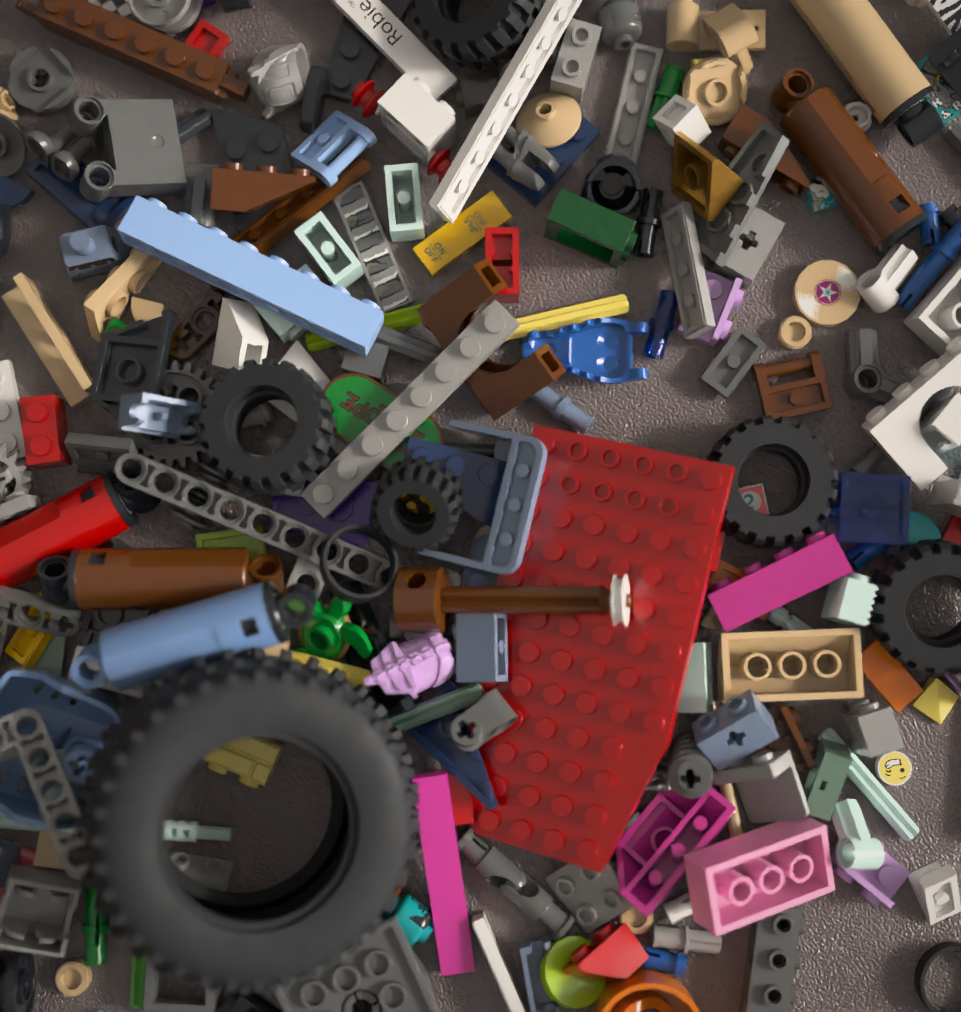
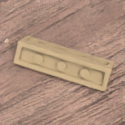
M20 272L13 277L17 287L1 297L67 402L75 409L90 400L89 396L94 376L35 283Z

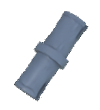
M548 386L528 398L552 414L551 418L556 421L560 419L580 434L585 435L595 421L594 417H591L572 404L570 397H562Z

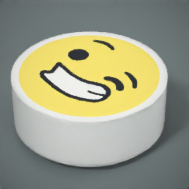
M892 751L879 755L875 761V773L886 784L893 786L901 785L911 775V762L901 752Z

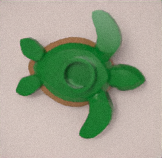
M336 596L332 598L330 604L322 605L316 600L312 619L307 625L298 629L301 644L290 649L333 661L344 656L350 645L364 659H367L372 654V646L365 632L359 626L351 623L348 613L352 603ZM295 599L288 602L290 608L295 611L306 609L305 604L300 600Z

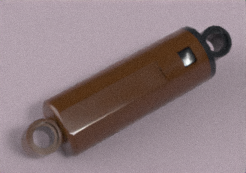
M246 547L74 548L70 559L62 555H53L44 558L37 566V575L45 600L54 604L70 601L71 607L75 611L171 610L268 580L275 582L280 594L285 590L282 560L273 554H260L251 560L250 551Z

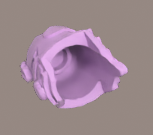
M419 632L399 645L393 641L387 644L371 661L372 674L368 675L363 680V683L367 687L380 686L386 695L410 694L415 699L418 697V693L432 686L435 688L443 684L453 675L455 668L453 646L447 639H444L441 632Z

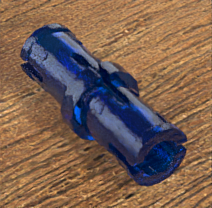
M661 290L654 317H650L648 326L651 327L644 350L642 351V354L648 358L656 359L657 357L658 360L663 359L669 334L674 331L675 324H673L678 308L676 292Z

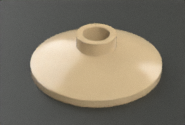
M553 92L544 93L532 98L521 108L516 119V129L519 133L523 130H528L529 135H533L545 149L557 147L575 135L581 124V111L578 103L568 95Z

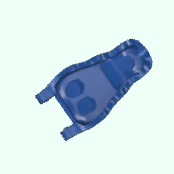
M600 317L588 319L581 324L574 323L559 327L554 331H529L523 342V359L548 343L567 370L563 374L585 378L602 384H623L648 379V369L633 368V336L648 334V322H632Z

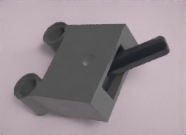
M92 95L80 96L75 101L70 113L69 126L75 134L81 137L93 136L99 128H102L107 163L94 161L87 165L79 182L81 194L85 199L92 202H100L107 197L180 194L186 184L180 145L213 124L211 112L201 107L176 123L173 99L99 100ZM87 112L94 120H85L79 113ZM90 177L100 178L105 186L94 185L90 181Z

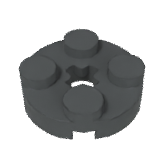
M27 48L12 60L8 70L10 72L8 89L12 97L22 108L36 113L38 116H49L51 113L64 108L78 89L72 65L62 53L53 48ZM39 74L43 77L49 74L48 84L44 87H35L38 83L36 77Z

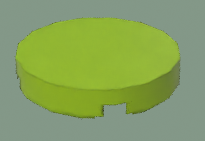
M580 936L562 937L558 941L551 943V948L547 950L545 957L542 958L540 963V980L546 994L551 1000H555L566 1009L585 1008L596 1002L602 994L606 981L566 975L562 970L571 961L569 955L576 948L583 944L588 945L591 943V941Z

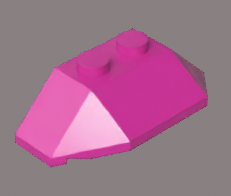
M712 787L707 794L694 799L682 797L674 792V790L660 791L621 837L616 846L619 893L643 915L648 917L686 876L683 855L710 846L735 812L736 807Z

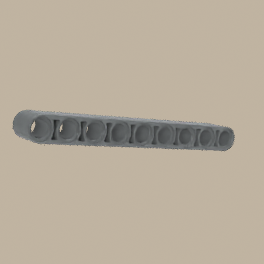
M124 454L116 462L115 473L123 483L319 564L320 557L317 555L318 545L323 541H328L332 536L141 454ZM131 458L138 460L142 465V472L136 479L128 478L123 472L124 463ZM163 472L171 474L175 479V487L172 491L166 493L158 490L155 483L157 476ZM195 486L203 487L208 493V500L202 506H195L188 499L190 489ZM227 500L236 501L241 508L239 516L231 520L223 517L220 511L223 502ZM258 514L269 515L273 521L271 529L264 533L256 531L252 525L255 516ZM293 527L300 528L304 532V540L297 546H291L285 541V533ZM340 538L333 541L336 550L335 554L327 559L329 569L379 590L385 587L380 580V575L384 569L390 567L388 558ZM355 554H362L366 557V567L360 572H353L349 568V560ZM395 582L386 592L393 593Z

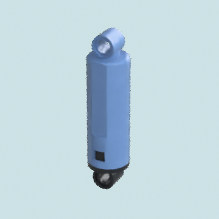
M268 580L107 628L100 632L98 643L85 646L71 665V677L77 685L86 689L100 686L107 678L114 688L122 691L166 678L165 672L173 667L175 670L182 669L183 672L196 667L194 657L200 655L204 662L207 663L222 659V650L233 649L235 657L251 653L254 647L265 649L288 642L291 635L290 627H303L312 619L316 605V595L309 586L301 583L288 586L280 594L275 582ZM295 599L300 600L305 604L306 609L294 611L290 608L288 602ZM85 661H94L98 664L100 671L89 669Z

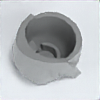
M302 43L275 45L262 49L254 57L250 68L247 70L255 95L266 106V109L262 112V116L266 119H269L277 112H282L290 105L303 101L306 79L310 70L307 52Z

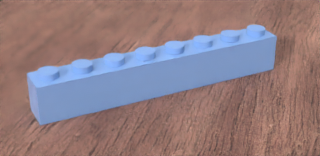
M138 195L135 197L117 229L123 243L365 358L367 357L384 324V312L381 311V308L376 303L368 299L360 301L351 297L350 293L339 285L332 284L330 287L320 282L315 274L307 270H301V272L289 267L285 260L271 255L269 258L259 253L258 249L248 242L240 241V243L229 239L225 232L216 227L210 226L208 229L199 225L197 220L184 212L176 214L168 210L165 204L155 198L150 197L147 200Z

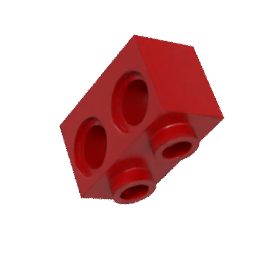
M485 227V259L488 258L507 284L506 288L486 303H492L495 299L499 303H519V227Z

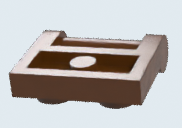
M818 350L807 352L805 357L769 365L758 363L751 366L752 377L757 387L763 416L771 415L773 419H778L781 416L792 418L833 408L821 355ZM807 369L812 374V378L771 387L768 382V378Z

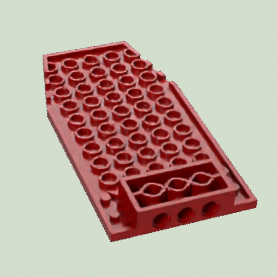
M534 424L531 436L542 441L547 449V460L522 563L518 570L512 574H498L495 586L600 587L603 585L608 590H612L614 575L617 574L619 579H623L625 574H627L630 596L632 598L629 623L625 627L623 622H619L614 627L612 611H608L603 616L600 614L507 613L508 682L477 683L482 685L485 694L493 689H497L517 714L518 718L506 730L492 737L478 748L498 801V806L491 811L470 792L474 824H470V827L474 829L475 834L601 873L608 864L631 815L635 812L647 784L650 783L656 767L671 741L735 467Z

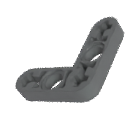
M0 585V662L4 655L9 625L60 637H70L76 634L83 619L82 611L73 610L70 602L54 604L45 600L42 595ZM12 603L17 604L14 611L10 610L13 605ZM33 606L38 609L40 615L35 617L26 615L22 607ZM47 612H51L50 619L45 618ZM62 616L68 617L69 623L63 622Z

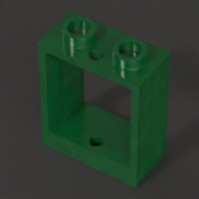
M561 188L547 217L544 237L616 269L620 260L627 262L638 234L633 232L636 221Z

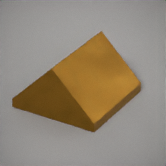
M681 131L674 132L671 192L680 200L691 202L692 209L708 222L713 221L740 188L744 180Z

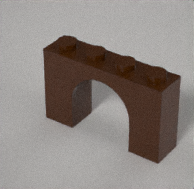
M486 258L473 265L416 310L421 316L424 326L433 333L440 343L442 351H444L473 322L477 310L485 302L506 288L507 284L491 261ZM546 343L515 364H499L487 358L464 382L474 391L480 400L483 410L496 421L552 383L567 370L548 343Z

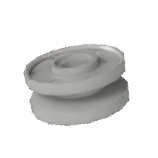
M128 0L133 15L142 23L166 34L179 33L191 26L200 14L203 0Z

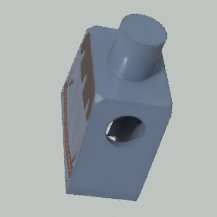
M108 225L95 226L59 236L66 270L72 282L107 275L114 267L121 266L130 254L129 245L123 243L118 231Z

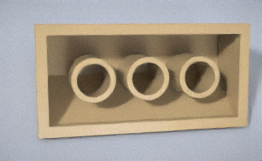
M860 628L720 633L716 665L719 702L727 703L734 696L741 695L749 689L752 690L760 702L864 698Z

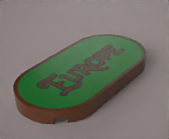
M346 373L337 376L323 390L334 408L332 415L337 420L338 430L333 432V435L350 445L399 395L364 374ZM429 416L410 435V437L444 445L442 430L432 416ZM408 438L381 466L390 470L392 464L398 460L402 463Z

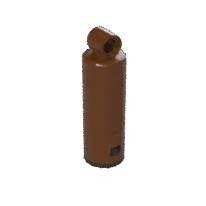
M791 68L782 76L771 93L773 106L785 114L780 121V126L876 254L880 255L914 231L928 217L828 86L814 90V79L808 71L802 68Z

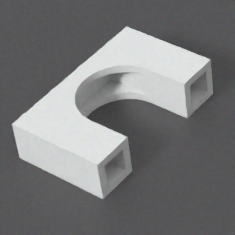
M961 336L956 337L946 346L947 351L937 360L932 359L924 364L919 370L920 375L912 382L900 385L893 392V398L884 406L879 405L872 409L866 416L867 421L861 425L905 478L921 491L948 469L923 439L920 432L919 419L924 404L934 393L946 387L961 386Z

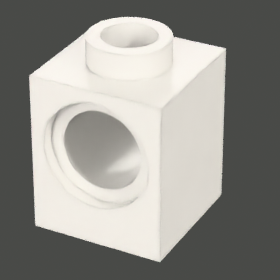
M677 94L653 116V120L666 142L674 147V132L681 131L698 145L711 133L698 106Z

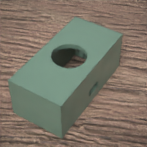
M821 738L816 750V757L813 759L816 767L809 770L803 786V792L810 810L809 815L830 821L851 766L852 757L847 745Z

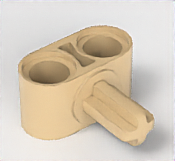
M730 3L702 19V25L713 46L727 59L729 58L747 75L753 68L747 47L758 42V36L749 17L734 3Z

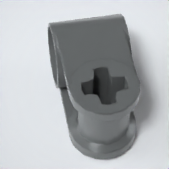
M493 689L452 722L451 735L454 745L460 751L473 752L492 737L506 730L517 720L518 716L499 691ZM464 727L468 731L473 729L474 737L470 740L467 736L462 737L461 729Z

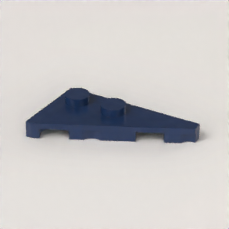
M448 679L431 699L457 690L455 684ZM464 709L406 730L484 806L491 811L498 806V801L479 749L473 752H463L454 745L452 740V722L465 712ZM465 727L461 729L462 737L467 736L469 740L474 737L472 730L468 731Z

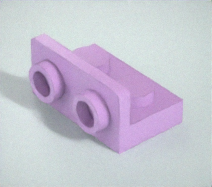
M705 270L716 327L694 340L714 347L719 339H726L732 324L731 321L727 320L731 308L737 310L744 291L739 289L742 279L736 277L732 281ZM680 322L676 332L684 335L682 323Z
M836 849L830 856L831 861L837 865L833 871L848 884H851L853 880L864 888L860 894L876 907L883 903L888 908H891L894 902L890 899L911 874L885 851L883 863L877 870L842 868L836 858Z

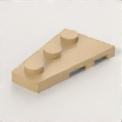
M133 247L125 262L121 266L114 267L108 274L107 280L98 289H93L87 295L83 306L93 339L101 344L102 335L105 333L104 330L114 317L119 320L126 312L125 306L132 292L137 294L143 289L161 264V260Z

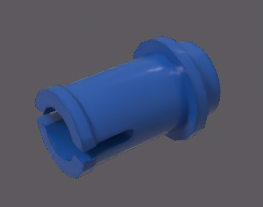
M936 202L919 205L928 217L919 226L922 247L930 246L932 242L934 245L936 241L940 242L943 239L938 213L941 210L936 207Z
M881 531L868 533L869 538L845 553L849 562L862 555L853 561L852 564L857 571L880 554L886 555L888 553L887 549L891 547V544Z
M646 945L645 952L649 958L642 964V968L672 974L674 979L677 976L684 977L687 956L681 955L680 950H677V953Z

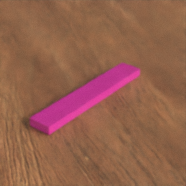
M447 770L415 774L412 777V783L417 782L419 788L418 791H415L419 793L420 804H416V809H419V831L441 976L476 972Z

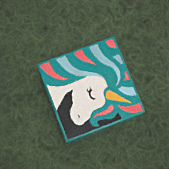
M819 177L809 180L811 185L805 192L804 197L811 215L840 206Z

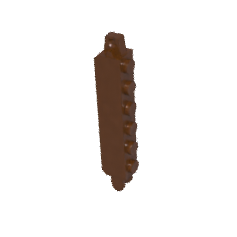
M18 0L15 5L17 10L38 20L44 28L56 35L214 104L221 105L222 101H227L228 96L246 103L251 93L250 86L237 79L239 74L231 69L228 62L86 0H39L37 6L27 1Z

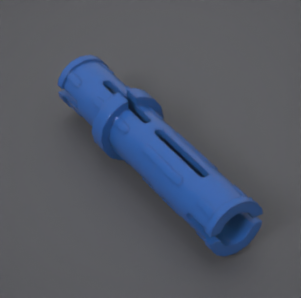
M960 218L956 220V223L940 242L936 241L932 246L933 251L898 292L899 299L896 304H901L900 307L907 312L911 310L912 306L946 265L956 260V253L961 248Z

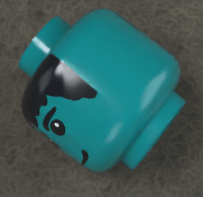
M406 894L402 898L398 896L391 912L386 911L381 917L386 919L396 914L411 946L416 941L423 944L434 929V926L430 924L432 910L411 894Z

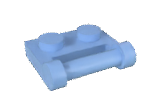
M336 110L290 155L296 164L310 170V173L320 178L327 186L332 187L338 181L337 176L366 147L371 148L377 142V138L369 128ZM355 137L356 139L327 166V164Z

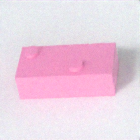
M809 816L799 820L777 821L683 855L693 920L715 936L835 891L826 825Z

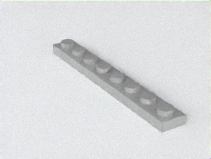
M495 299L301 495L323 518L327 519L520 326V323Z

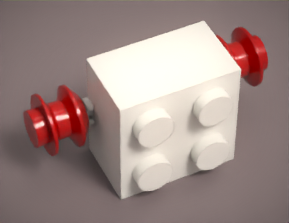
M406 72L387 92L385 90L374 91V80H370L367 83L365 81L360 82L351 93L353 98L351 106L356 108L361 105L364 108L362 112L364 118L374 116L375 114L380 116L382 125L428 166L427 175L437 174L440 177L439 185L453 162L449 159L451 153L449 148L457 140L454 110L445 101L440 100L438 102L429 94L431 92L421 79L416 77L413 80Z

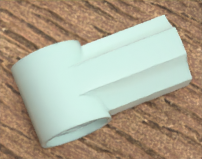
M845 799L837 802L831 818L839 838L836 846V858L839 865L845 869H879L884 860L883 846L877 838L870 837L857 800Z

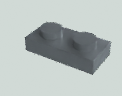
M739 325L700 377L699 381L726 400L767 344Z

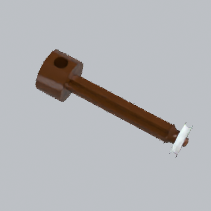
M401 567L397 572L393 590L394 617L396 625L401 632H445L448 627L450 613L600 614L603 616L608 611H612L614 627L619 622H623L625 627H627L632 603L627 574H625L623 579H619L617 574L614 575L612 590H608L603 585L600 587L451 586L449 574L445 567Z

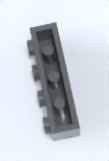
M798 905L750 924L739 1012H789L790 1005L795 1004L797 989L796 984L793 983L794 970H799L801 963V950L797 948L799 935L804 934L806 925L805 914L802 913V909Z

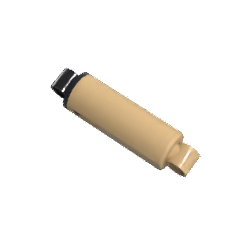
M790 0L864 103L870 108L884 130L896 125L905 141L915 148L944 127L940 115L927 101L935 93V90L868 0Z

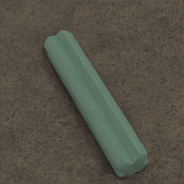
M475 682L417 704L415 709L389 715L388 718L392 723L390 728L397 727L400 732L472 706L485 695L484 689L481 684Z

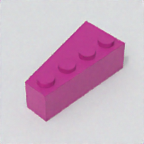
M820 531L804 539L807 545L795 551L790 546L773 554L775 561L765 566H762L759 561L743 569L744 576L733 582L730 577H726L710 585L713 592L708 593L707 596L725 632L735 629L853 572L835 535L832 533L825 535L824 531Z

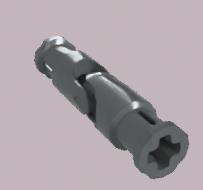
M469 826L458 838L457 843L459 852L474 864L473 869L492 886L499 889L510 902L533 922L538 921L552 933L553 940L558 941L573 924L575 917L572 914L567 915L552 902V896L522 870L518 869L494 845H487L474 833V829ZM520 887L524 888L526 897L517 893Z

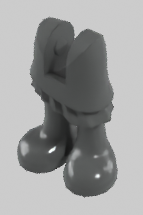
M100 92L92 95L98 98L99 100L107 99V97H105ZM87 112L79 113L85 120H94ZM69 119L50 136L45 135L41 131L34 130L28 133L24 139L31 153L42 165L48 167L51 164L53 172L59 178L68 182L74 181L80 172L78 164L91 149L96 153L99 145L104 146L102 128H99L93 136L81 137L67 151H64L63 149L77 136L69 126Z
M472 124L470 128L467 130L463 138L461 147L464 141L466 140L467 136L469 135L471 129L473 128L474 124ZM511 125L502 139L515 148L514 153L499 143L492 155V158L507 170V176H510L513 181H517L535 191H539L545 185L543 179L533 171L537 166L551 175H554L560 167L557 160L538 143L533 135H529L528 130H523L519 133Z

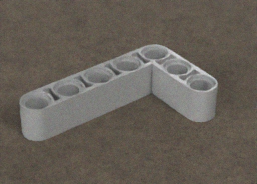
M31 709L20 710L0 718V739L2 740L0 744V764L18 756L21 757L63 867L68 876L76 880H82V875L90 872L89 863L87 862L81 867H73L70 865V859L76 854V847L85 844V830L75 829L74 827L72 831L65 834L57 831V826L60 822L67 819L75 821V816L81 814L42 717L38 712ZM33 724L37 726L36 731L31 735L23 736L19 734L25 725ZM45 755L50 757L49 762L44 767L36 768L31 766L33 760L38 756ZM59 787L63 789L61 796L56 800L44 798L46 791L50 788Z

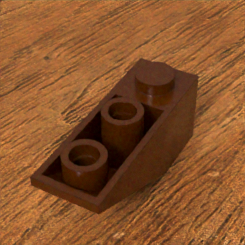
M742 104L723 134L717 148L722 151L721 153L725 158L732 161L762 121L775 130L777 129L771 120ZM787 146L770 180L779 184L780 190L790 196L797 195L802 198L811 183Z
M223 162L222 168H213L210 209L252 213L317 185L318 178L310 176V170L290 168V174L276 173L277 167L256 165V171L243 170V164Z

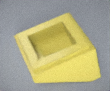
M929 677L922 687L924 691L914 699L911 705L941 725L959 696L939 679Z

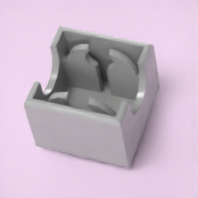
M10 863L0 901V949L64 958L69 940V928L74 908H77L82 889L81 880L73 879L66 872Z

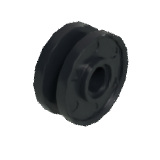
M0 950V1012H32L36 993V968L33 954L14 951L10 956L7 950Z

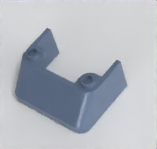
M451 419L449 424L451 427L469 434L497 439L494 457L495 459L507 461L490 534L479 536L474 540L469 557L435 549L430 551L429 548H425L423 552H418V554L497 574H512L518 570L522 563L547 460V449L542 441L532 436Z

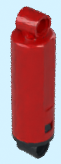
M142 467L128 468L124 471V474L128 478L136 479L140 476ZM108 471L0 526V585L15 589L38 577L37 566L44 558L62 555L70 559L74 548H95L138 526L139 519L137 513L152 511L159 505L161 498L123 483L113 472Z

